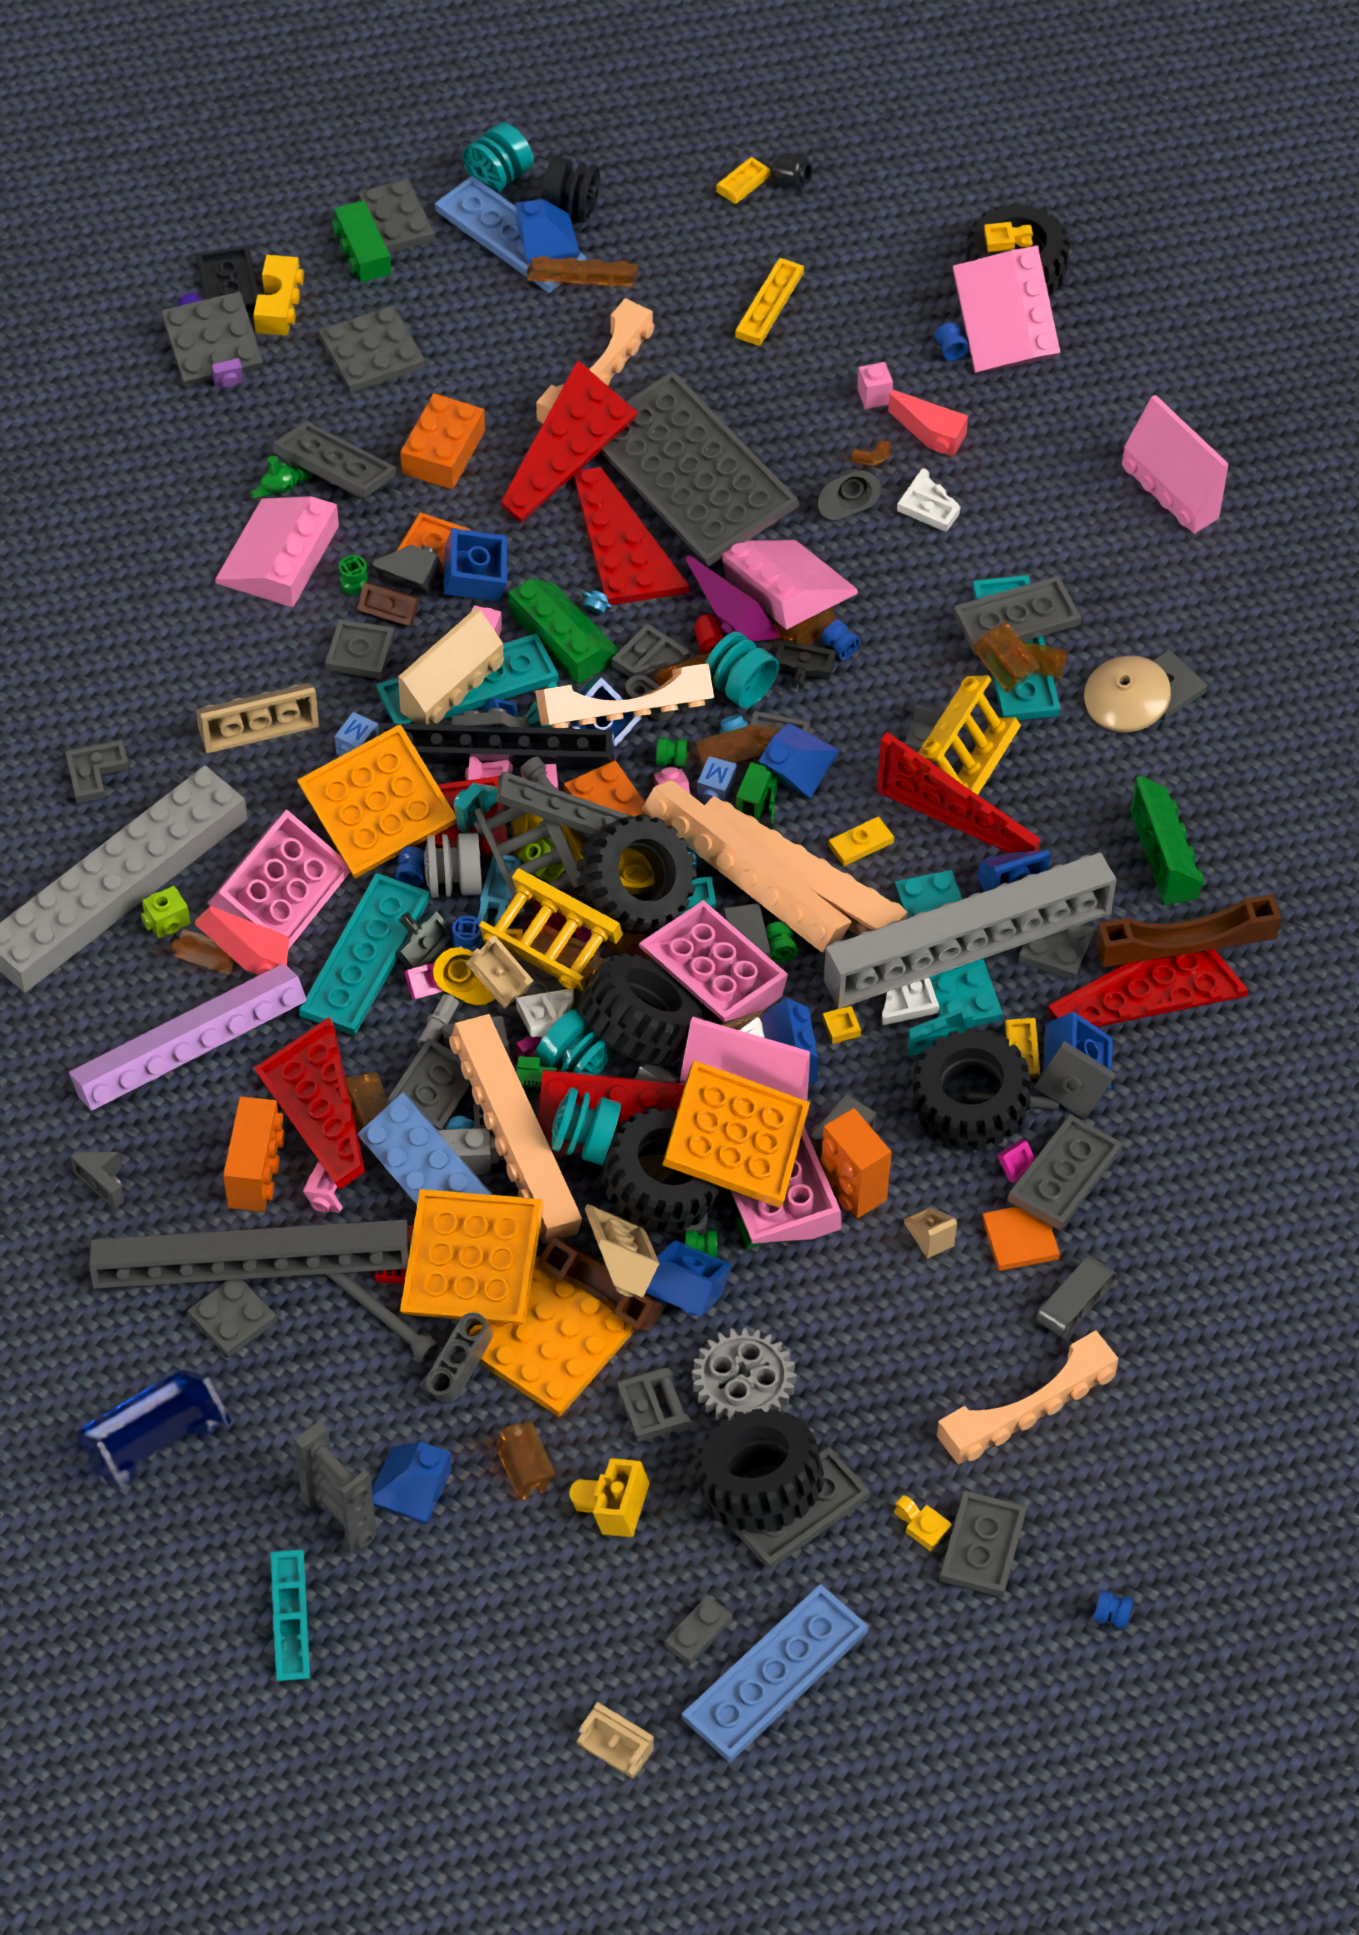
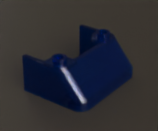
M181 1370L84 1426L76 1432L75 1436L109 1485L123 1489L126 1487L125 1483L133 1479L132 1473L136 1470L135 1465L187 1433H198L199 1436H203L216 1428L215 1423L228 1425L232 1423V1420L209 1377Z

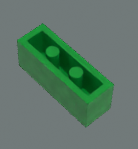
M365 200L334 208L335 220L331 221L332 229L335 236H340L341 238L340 246L343 254H348L349 256L348 262L352 273H357L361 283L391 275L390 254Z

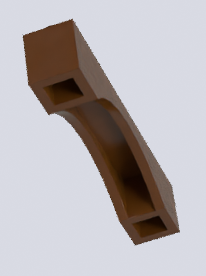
M1270 894L1246 898L1215 914L1186 922L1152 924L1130 918L1099 922L1095 945L1103 968L1277 939L1281 916L1274 895Z

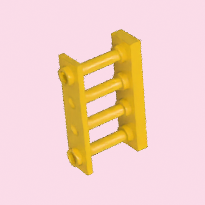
M989 675L967 676L962 681L958 691L918 752L928 761L935 762L938 768L977 795L1021 727L1016 717L998 718L984 696L983 692L992 680ZM975 705H977L989 724L984 734L970 714ZM963 725L976 744L971 755L957 735ZM949 746L952 747L963 764L958 775L944 756Z
M518 868L512 876L517 894L494 927L484 921L480 923L479 927L483 940L487 942L489 938L495 935L512 954L558 978L560 984L567 989L574 990L576 988L584 992L587 986L584 976L580 974L602 941L606 942L609 940L617 944L623 935L620 923ZM532 898L540 902L542 908L518 941L505 934L524 903ZM558 912L566 917L567 922L547 952L542 954L531 948V944L551 914ZM584 926L591 930L593 935L570 969L556 962V958L575 930Z

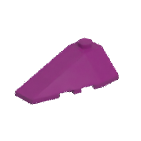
M690 555L685 559L715 614L723 623L720 628L726 635L734 631L741 632L747 639L752 641L776 639L780 635L757 601Z

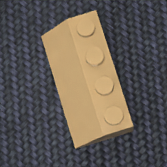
M476 607L398 676L400 712L416 724L439 723L447 711L453 706L459 705L466 694L473 688H478L486 676L492 671L498 670L503 664V642L480 609Z
M309 683L293 685L281 690L264 692L246 698H237L233 701L196 709L198 728L206 754L319 727L316 691Z
M587 1204L585 1212L612 1282L616 1286L615 1289L628 1297H633L634 1294L644 1297L659 1265L644 1227Z

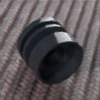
M553 156L545 174L541 199L563 211L568 204L570 217L575 218L578 214L579 219L588 221L599 195V166L590 165L587 169V164L580 162L575 173H573L572 160Z

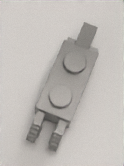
M487 1128L437 1130L475 1175L487 1174L491 1171V1164L498 1163L499 1160H505L504 1156L498 1154L495 1146V1136L490 1135V1130Z

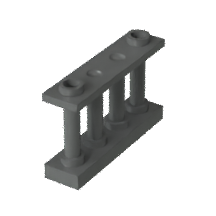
M512 807L486 819L480 808L474 810L478 818L474 822L477 832L481 838L486 836L512 896L507 899L509 904L517 894L512 876L518 868L531 874L555 862L557 864L563 863L566 872L562 874V878L548 884L560 891L566 888L568 890L574 888L579 897L584 895L583 888L578 887L576 879L581 877V872L576 870V859L559 823L543 818L544 821L539 822L540 826L498 845L491 830L528 813ZM542 837L546 839L552 838L555 846L550 848L551 852L508 870L503 855ZM532 898L530 901L527 900L518 912L524 922L530 919L525 907L538 902Z
M318 1421L294 1439L302 1501L309 1509L319 1503L324 1504L344 1525L347 1550L353 1553L358 1548L362 1549L368 1546L376 1535L371 1476L367 1470L355 1478L331 1453L329 1430L321 1421Z

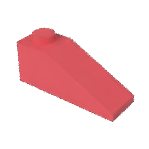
M891 390L888 412L929 449L954 457L967 434L968 416Z
M212 906L196 919L195 925L246 971L259 976L283 963L287 966L289 936Z

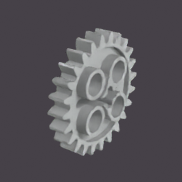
M744 1328L742 1335L737 1336L734 1329H731L729 1338H726L722 1333H718V1343L709 1339L707 1341V1349H699L700 1359H694L695 1370H692V1380L695 1381L693 1382V1391L699 1392L698 1403L706 1402V1412L716 1409L717 1420L723 1415H727L728 1420L734 1418V1414L742 1411L744 1414L751 1413L752 1409L761 1408L763 1412H768L769 1409L781 1411L780 1404L788 1406V1395L794 1394L793 1384L796 1383V1374L793 1373L795 1363L789 1361V1351L781 1352L782 1342L780 1341L772 1345V1335L769 1334L764 1339H761L760 1330L758 1329L753 1336H749L747 1328ZM745 1356H754V1357H756V1359H754V1360H747V1359H745L744 1357H745ZM718 1369H726V1370H728V1372H727V1373H718V1372H716V1370H718ZM766 1380L772 1382V1384L763 1385L759 1382ZM733 1394H741V1395H743L744 1397H743V1398H734V1397H732L731 1395H733Z

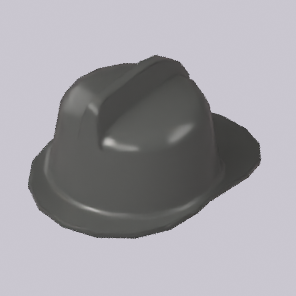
M847 469L826 484L820 491L817 499L818 509L821 515L827 519H843L873 506L881 494V484L878 478L871 472Z

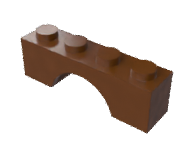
M552 1237L537 1263L561 1280L584 1290L600 1300L612 1310L613 1314L637 1330L651 1332L667 1305L658 1302L652 1295L647 1293L644 1294V1297L636 1294L633 1297H628L619 1293L615 1289L616 1286L612 1282L607 1266L564 1238Z

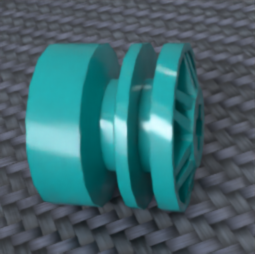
M501 122L486 131L483 137L477 138L473 143L465 147L463 162L470 177L474 176L490 189L499 193L505 186H509L513 179L521 177L531 169L533 154L524 136L510 124Z
M735 631L725 636L715 646L705 664H709L712 686L719 692H725L727 698L741 708H749L761 700L771 688L779 670V661L763 648H757L752 640L747 639L741 632Z
M572 1009L560 1017L545 1034L536 1049L534 1057L540 1058V1064L543 1067L557 1068V1070L561 1068L560 1071L599 1075L615 1048L611 1049L605 1044L606 1041L598 1038L593 1031L589 1033L591 1027L587 1025L585 1017Z
M570 1087L566 1096L560 1102L551 1129V1150L559 1152L565 1139L568 1140L566 1155L570 1156L578 1143L583 1145L582 1160L602 1165L615 1132L621 1103L601 1097L595 1108L592 1109L589 1108L590 1093L585 1092L580 1104H576L578 1089Z

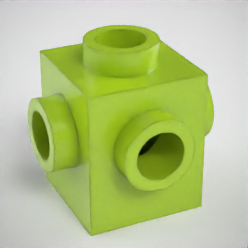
M542 837L525 845L517 855L527 863L551 852L550 848L555 845L551 837L547 839ZM555 862L531 873V875L534 877L538 876L551 883L560 876L565 867L563 863L557 864Z
M175 886L161 892H155L142 900L144 913L141 914L142 921L147 930L153 929L158 939L167 934H174L180 928L190 924L188 906Z

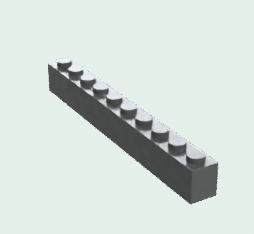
M407 1220L92 1239L89 1267L93 1289L407 1269L409 1236Z

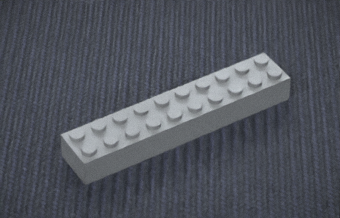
M203 766L0 923V972L26 993L139 905L142 900L153 894L247 820L245 798L207 766Z
M1101 852L1091 856L1085 855L1076 861L1065 865H1056L1050 870L1039 874L1027 875L1023 879L1010 884L1004 883L995 889L972 894L966 899L948 902L940 908L928 912H919L911 918L893 921L885 927L873 931H864L856 937L844 941L838 940L826 947L824 983L837 1008L840 1009L1107 916L1112 911L1117 879Z

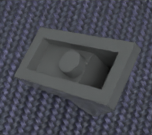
M920 702L916 704L913 709V719L905 745L918 753L945 709Z
M75 1152L70 1156L73 1172L114 1210L124 1203L123 1185L114 1175L122 1168L118 1152Z

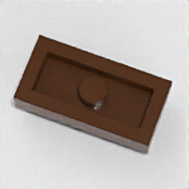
M364 582L357 610L412 626L420 598L377 584Z

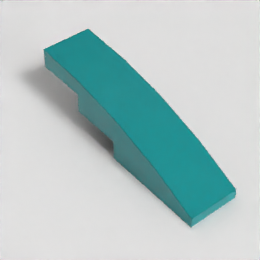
M304 1550L270 1552L277 1682L310 1679Z

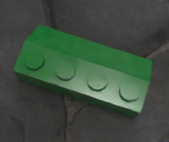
M530 579L508 592L509 614L529 635L538 633L548 655L577 685L610 666L612 658L620 651L555 583Z
M1143 776L1136 777L1130 813L1164 905L1196 900L1199 897L1200 887L1204 885L1203 874L1200 869H1196L1194 864L1195 853L1193 847L1187 845L1186 828L1184 823L1178 820L1176 801L1170 798L1167 788Z

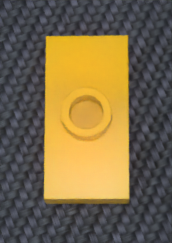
M750 157L716 185V192L737 204L771 176V169Z
M878 816L830 839L828 846L843 867L894 843V836Z
M1036 1019L1005 1020L1006 1038L1009 1039V1046L1012 1044L1016 1045L1021 1051V1057L1025 1058L1028 1064L1030 1079H1039L1040 1065Z

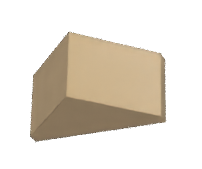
M929 1207L903 1219L905 1226L927 1259L954 1246L957 1222L954 1217Z

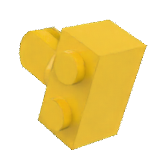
M610 1458L605 1475L600 1474L598 1481L578 1479L572 1484L569 1495L576 1511L593 1513L603 1535L633 1538L650 1482L641 1461Z

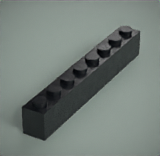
M379 723L378 736L399 724ZM401 724L424 763L469 765V758L476 757L481 763L509 760L513 766H523L531 758L539 757L544 764H556V767L599 768L614 761L615 739L613 730Z

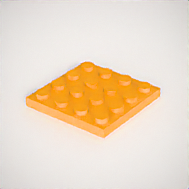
M401 724L297 780L301 790L355 879L398 856L405 847H414L427 840V835H436L457 823L454 811Z
M693 1060L662 1165L781 1208L785 1200L810 1102Z
M420 1189L400 1312L406 1315L461 1319L467 1313L476 1312L481 1314L487 1322L525 1325L544 1202L536 1198Z
M536 1256L525 1325L488 1322L493 1330V1337L479 1364L560 1418L635 1332L636 1328L613 1314L612 1310L596 1297L561 1280L538 1265L540 1257ZM475 1325L470 1330L469 1336L478 1335L482 1330V1325Z

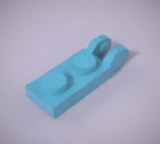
M493 855L480 898V911L477 919L480 922L484 921L487 923L489 908L499 909L498 915L495 918L496 925L509 906L507 899L512 896ZM503 855L508 870L523 864V860L520 857Z

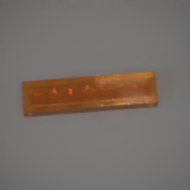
M546 256L532 258L527 269L528 281L632 287L638 276V264H631L626 261H618L616 263L602 262L598 259L581 261L574 258L550 259Z

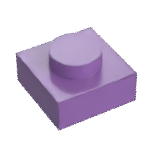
M239 358L212 364L213 381L216 389L232 387L243 382L242 366Z

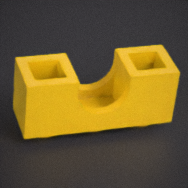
M266 255L262 273L264 293L272 295L258 294L254 310L255 333L288 336L290 325L295 324L296 310L293 308L294 305L299 304L300 289H298V285H303L304 269L299 268V257Z

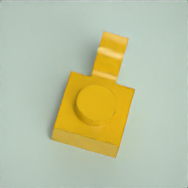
M1011 222L984 225L988 252L1015 249V243L1021 247L1032 246L1031 236H1033L1031 225H1023L1012 228Z
M904 1494L895 1503L897 1508L894 1510V1513L909 1523L906 1533L930 1552L933 1551L952 1528V1523L931 1507L926 1505L920 1511L916 1504Z

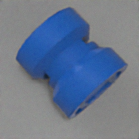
M949 322L936 330L934 337L937 344L941 346V352L946 360L956 361L968 353L969 344L962 337V331L957 323Z
M841 620L830 623L821 635V641L827 647H833L836 650V655L841 660L851 657L861 644V639L854 632H849L848 627Z
M405 847L398 856L399 866L396 868L395 880L415 887L423 885L425 879V871L423 870L425 869V851L417 847Z
M462 916L453 923L454 948L461 947L474 952L477 948L480 950L483 947V938L479 927L481 922L476 917Z
M1102 1589L1093 1621L1101 1624L1110 1622L1116 1628L1126 1630L1134 1599L1126 1596L1118 1598L1112 1592Z

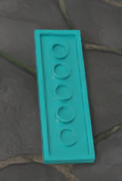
M1029 575L973 581L972 589L976 600L1031 584ZM1043 636L987 652L1002 718L1016 717L1017 720L1060 716V705Z
M538 633L504 643V661L501 667L486 676L482 684L466 694L459 705L453 706L447 711L443 719L485 706L491 698L504 700L547 686L553 681L559 682L558 673ZM398 678L376 684L377 693L391 723L416 724L400 712Z
M952 870L895 881L894 889L899 904L904 910L908 911L907 919L919 912H928L940 908L948 902L962 900ZM984 959L929 977L939 1004L938 1017L963 1007L971 1006L973 1014L972 1027L1002 1021L1003 1013Z
M376 873L306 997L307 1001L300 1007V1017L317 1023H321L330 1017L336 1030L355 1036L398 959L395 952L405 942L409 934L408 930L398 919L404 913L409 912L411 917L418 923L431 899L430 892Z

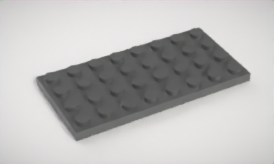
M674 371L626 401L638 412L637 418L600 451L707 566L721 559L722 553L730 550L733 545L748 541L800 506L798 499Z

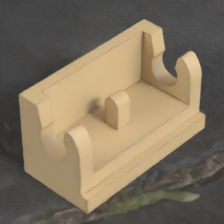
M495 935L489 938L480 950L477 948L469 960L466 961V965L504 1009L516 1001L517 997L525 994L534 981Z
M598 1702L579 1730L582 1734L577 1740L578 1746L634 1779L654 1750V1736Z

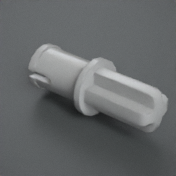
M443 995L434 1013L427 1017L428 1024L421 1037L417 1040L419 1047L422 1048L428 1038L438 1043L443 1034L442 1025L449 1024L459 1005V1001L453 995Z

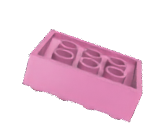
M1038 246L1012 250L952 267L975 373L1053 359L1060 353Z
M1156 395L1152 396L1124 446L1122 466L1128 474H1132L1141 483L1146 491L1153 494L1159 500L1162 507L1168 509L1178 519L1179 523L1182 526H1186L1193 534L1219 519L1229 464Z
M315 497L261 499L217 575L215 583L293 608L339 527L337 504Z
M749 540L744 543H737L730 550L722 553L726 580L757 601L762 610L785 629H789L858 594L857 588L796 540Z
M286 809L270 825L207 903L212 907L289 936V949L348 876L350 870L336 851Z
M704 900L639 943V947L723 1022L761 1012L783 995L788 974Z
M692 1017L680 1083H686L690 1066L693 1060L807 1101L810 1051Z
M805 1127L802 1131L785 1200L781 1208L730 1190L752 1243L814 1239L841 1230V1210Z

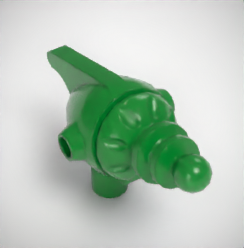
M269 456L267 458L269 471L262 477L259 487L252 490L250 495L253 498L289 492L295 488L296 484H301L307 481V478L313 477L314 473L308 472L305 468L297 467L293 469L283 462L279 463L277 456Z

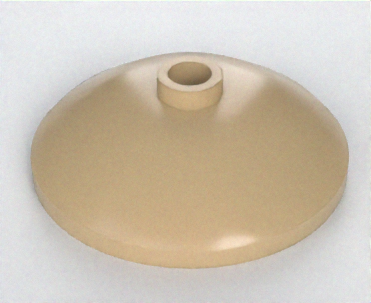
M1121 656L1103 663L1090 675L1084 690L1085 705L1092 719L1100 726L1116 732H1134L1152 725L1165 713L1171 698L1170 682L1164 670L1155 662L1139 656ZM1124 682H1130L1127 685H1122Z

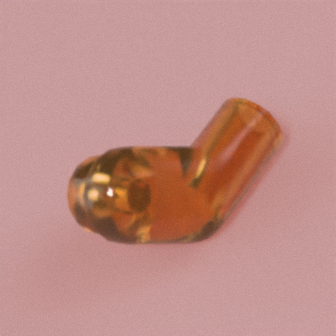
M880 440L877 443V448L872 451L854 448L852 462L872 466L878 465L890 458L892 444L889 441Z

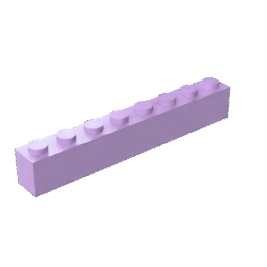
M283 963L69 1071L78 1097L92 1111L306 1002L307 999L299 977Z

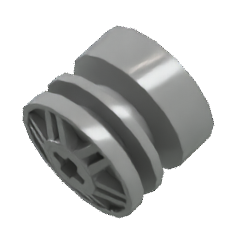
M478 832L459 833L457 847H450L447 834H442L443 848H436L435 835H427L428 841L424 852L425 878L431 892V898L439 897L438 884H445L446 897H451L453 883H459L462 896L482 895Z

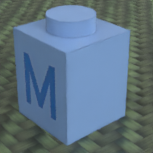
M353 712L335 735L336 754L342 756L377 737L379 731L378 723Z
M709 756L697 782V800L706 804L715 796L722 801H728L736 783L737 764Z

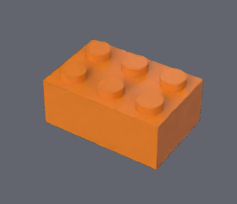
M433 393L400 452L402 474L453 490L485 432L484 408Z
M616 760L564 783V792L630 816L632 815L633 817L640 814L647 815L641 810L645 801Z
M241 1096L239 1098L223 1175L228 1208L265 1212L267 1200H273L274 1182H271L272 1174H278L280 1157L276 1156L278 1148H283L285 1140V1130L282 1129L283 1113H278L277 1100Z
M853 1108L824 1125L821 1166L831 1189L838 1196L841 1206L846 1211L850 1210L858 1219L887 1201L892 1151L857 1110Z

